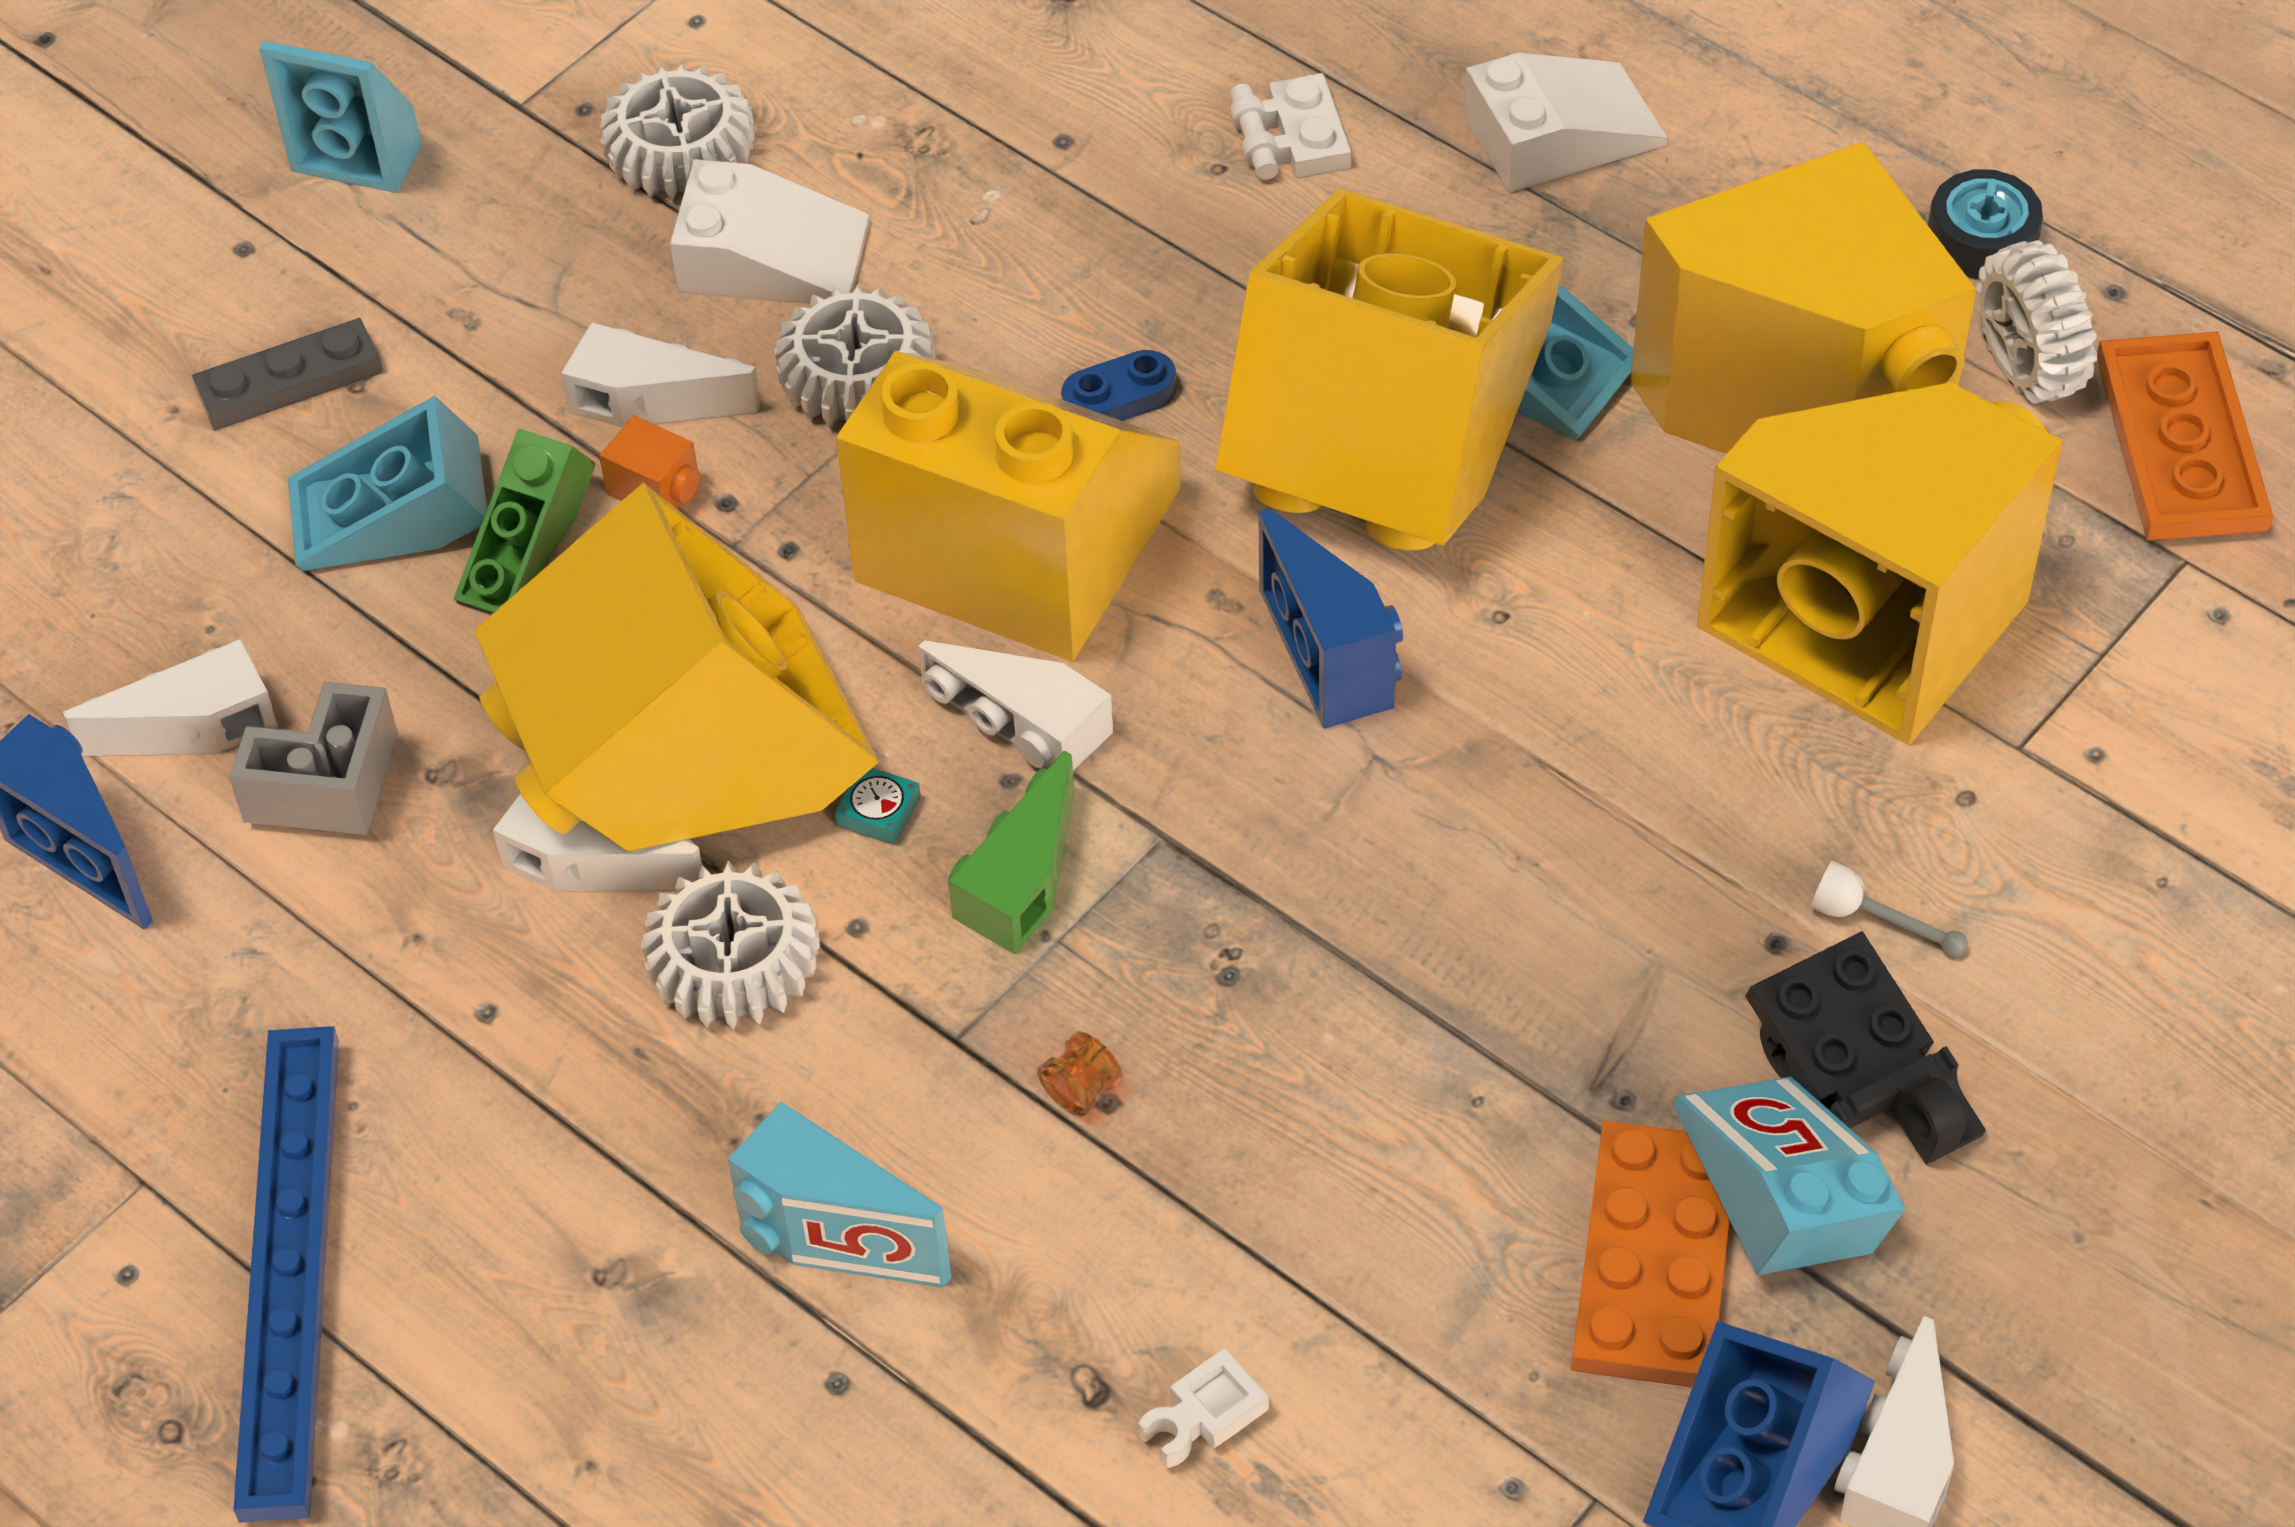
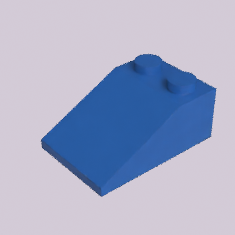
M1271 508L1258 511L1259 591L1323 729L1393 709L1395 682L1402 679L1401 665L1396 653V643L1403 641L1402 625L1394 606L1389 605L1385 607L1374 583Z
M28 714L0 740V830L4 840L140 928L145 929L153 922L126 846L83 760L81 744L64 727L54 725L51 728Z
M1717 1321L1643 1523L1652 1527H1796L1851 1449L1875 1380L1835 1358Z

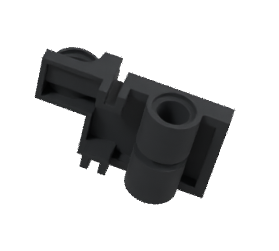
M1863 931L1750 986L1745 997L1762 1023L1760 1028L1761 1044L1774 1071L1780 1078L1792 1077L1800 1083L1803 1088L1849 1128L1890 1108L1926 1165L1982 1137L1986 1132L1985 1127L1960 1089L1957 1079L1959 1064L1947 1046L1934 1054L1925 1056L1934 1041Z

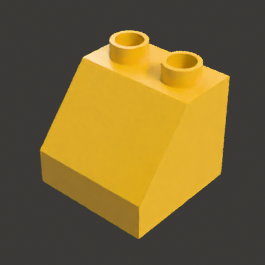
M1862 141L1645 218L1630 383L1664 433L1727 454L1759 418L1948 382L1959 386L1965 362L1964 355L1976 288L1866 143Z
M1338 188L1249 271L1215 470L1254 483L1253 493L1255 497L1263 504L1277 510L1305 513L1324 506L1366 520L1365 530L1367 534L1375 541L1391 548L1422 550L1433 546L1435 543L1444 546L1485 497L1549 330L1565 257Z
M894 351L836 436L855 582L1074 662L1181 489L1180 446L1178 440L961 364L900 351Z
M1952 382L1757 419L1715 466L1697 627L1910 746L2028 603L2063 440L2048 433L2041 421L2026 408L2009 401L1991 403Z
M644 482L474 629V633L495 679L490 686L480 693L479 697L482 707L500 732L517 747L527 752L530 763L515 775L516 786L534 813L549 827L561 834L569 833L581 821H584L629 852L814 813L826 808L879 763L799 606Z

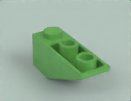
M518 428L453 599L494 613L539 574L575 521L596 463L572 445Z
M1063 751L1048 769L1041 768L1035 773L1021 800L1010 812L1003 811L996 817L989 828L987 838L972 855L966 854L956 862L948 878L952 918L1013 954L1017 953L1054 909L1075 793L1073 763L1070 753Z

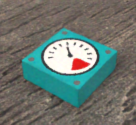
M872 768L847 789L835 811L836 825L895 844L921 796L920 785L918 782Z

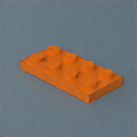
M2219 332L2100 340L2097 350V361L2147 541L2269 531L2273 512Z
M1603 1120L1571 1371L1693 1387L1716 1322L1719 1321L1730 1220L1686 1131Z

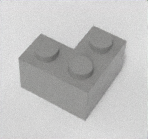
M324 682L308 732L246 726L229 776L243 822L368 835L398 736L386 688Z

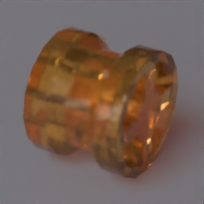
M1081 1031L1074 1033L1065 1041L1064 1053L1060 1057L1048 1058L1038 1067L1037 1072L1039 1081L1048 1095L1064 1110L1079 1117L1087 1115L1095 1107L1096 1095L1098 1093L1112 1090L1122 1080L1123 1076L1119 1063L1108 1048L1097 1038Z

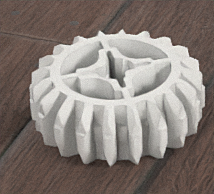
M683 62L676 71H665L659 65L657 74L648 76L638 72L635 84L620 83L618 96L607 98L606 112L601 114L603 155L607 157V162L610 163V168L614 171L615 177L623 178L630 190L643 187L649 198L655 196L660 191H664L673 201L678 192H685L694 159L748 164L749 150L753 149V141L755 140L752 109L748 106V100L744 98L739 85L730 84L725 73L711 76L705 65L694 72L688 71Z
M2040 240L2028 243L2022 241L1999 249L1998 253L1986 257L1985 266L1981 267L1979 271L1980 283L1976 287V292L1980 298V304L1977 305L1976 310L1981 315L1983 327L1980 330L1986 335L1988 342L1987 350L1992 352L1995 363L2004 373V377L2013 383L2016 394H2025L2026 398L2033 404L2043 401L2049 403L2071 396L2075 391L2085 388L2087 380L2093 377V362L2097 361V352L2093 346V341L2096 340L2097 334L2091 325L2090 318L2093 313L2088 310L2085 301L2087 293L2081 291L2078 285V274L2075 271L2069 270L2066 257L2063 254H2057V250L2050 243L2043 244Z
M857 284L853 293L842 294L834 286L831 297L823 299L812 294L809 308L794 307L791 321L782 323L779 334L780 339L776 341L777 347L775 348L779 384H782L783 391H786L792 407L802 406V410L805 412L808 420L822 415L829 428L839 420H846L847 422L894 351L936 359L933 333L929 329L928 322H924V317L920 314L919 307H908L903 294L888 299L882 286L871 294L864 293L859 284Z
M729 860L723 869V873L711 875V872L702 865L698 875L699 880L693 883L678 876L677 885L675 886L676 894L659 893L658 911L647 913V920L645 922L647 933L643 934V940L641 941L643 958L647 960L644 963L647 978L652 982V986H656L658 996L663 1000L664 1005L675 1003L676 1011L680 1013L682 1019L698 1012L699 1019L706 1028L717 1017H725L726 1023L734 1030L739 1020L738 1017L750 1015L760 1025L764 1016L763 1009L771 1007L784 1014L785 1006L787 1005L786 995L802 997L803 989L806 986L804 978L814 976L817 966L815 955L818 954V949L820 948L819 933L815 929V913L810 908L809 903H804L803 894L798 889L797 884L786 886L785 880L781 877L778 870L762 878V872L755 862L744 873H737ZM735 933L734 941L731 942V935ZM731 947V954L727 956L728 948Z

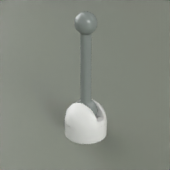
M1833 860L1825 871L1810 908L1834 917H1845L1861 908L1940 944L1943 951L1952 957L1961 956L1968 948V940L1963 933L1959 931L1943 932L1866 897L1865 887L1860 876L1849 867Z

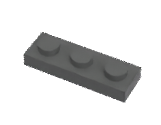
M357 318L192 374V378L211 426L215 431L381 374L383 371L379 356L361 318Z

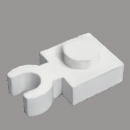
M1223 1348L1170 1386V1400L1175 1406L1173 1408L1166 1406L1157 1407L1144 1414L1138 1423L1139 1437L1143 1442H1146L1160 1432L1173 1434L1176 1438L1161 1449V1458L1166 1468L1174 1467L1188 1457L1192 1441L1200 1435L1215 1449L1269 1410V1396L1226 1348Z

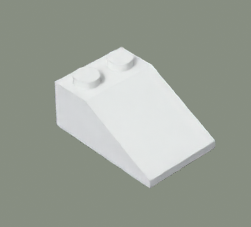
M1518 52L1466 68L1464 118L1509 193L1667 146V136L1620 62Z
M694 159L670 242L678 292L809 304L812 294L823 299L831 297L834 286L842 294L853 293L870 224L869 214L752 164Z

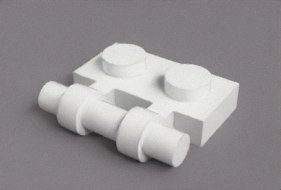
M1323 73L1268 83V100L1263 101L1253 95L1252 89L1248 84H1239L1231 89L1230 96L1233 103L1230 107V114L1235 128L1243 132L1245 139L1242 143V150L1246 162L1255 168L1258 178L1268 180L1275 177L1279 171L1278 165L1289 162L1295 178L1351 168V150ZM1278 127L1281 135L1273 136L1271 133L1266 132L1265 129Z

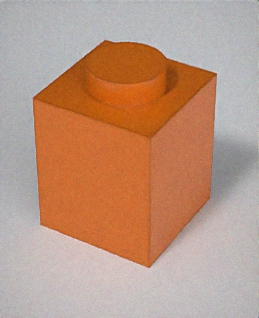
M635 415L629 419L599 454L606 494L620 501L644 482L677 509L681 503H687L694 496L700 482L694 443Z

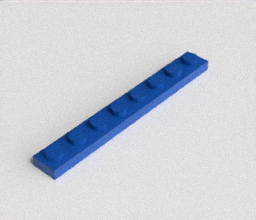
M335 1026L268 1030L233 1507L239 1523L310 1518L339 1039Z

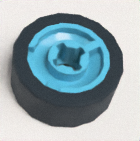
M1973 169L1953 175L1938 187L1931 201L1928 226L1964 274L1969 278L1979 279V271L1981 267L1985 266L1986 257L1998 253L1999 249L2022 241L2028 243L2039 240L2043 222L2042 202L2031 186L2014 175L1998 170Z

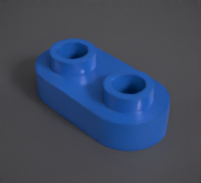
M1140 350L1071 374L1062 385L1061 397L1062 400L1123 421L1168 404L1176 393V369L1172 360L1165 354L1154 350Z

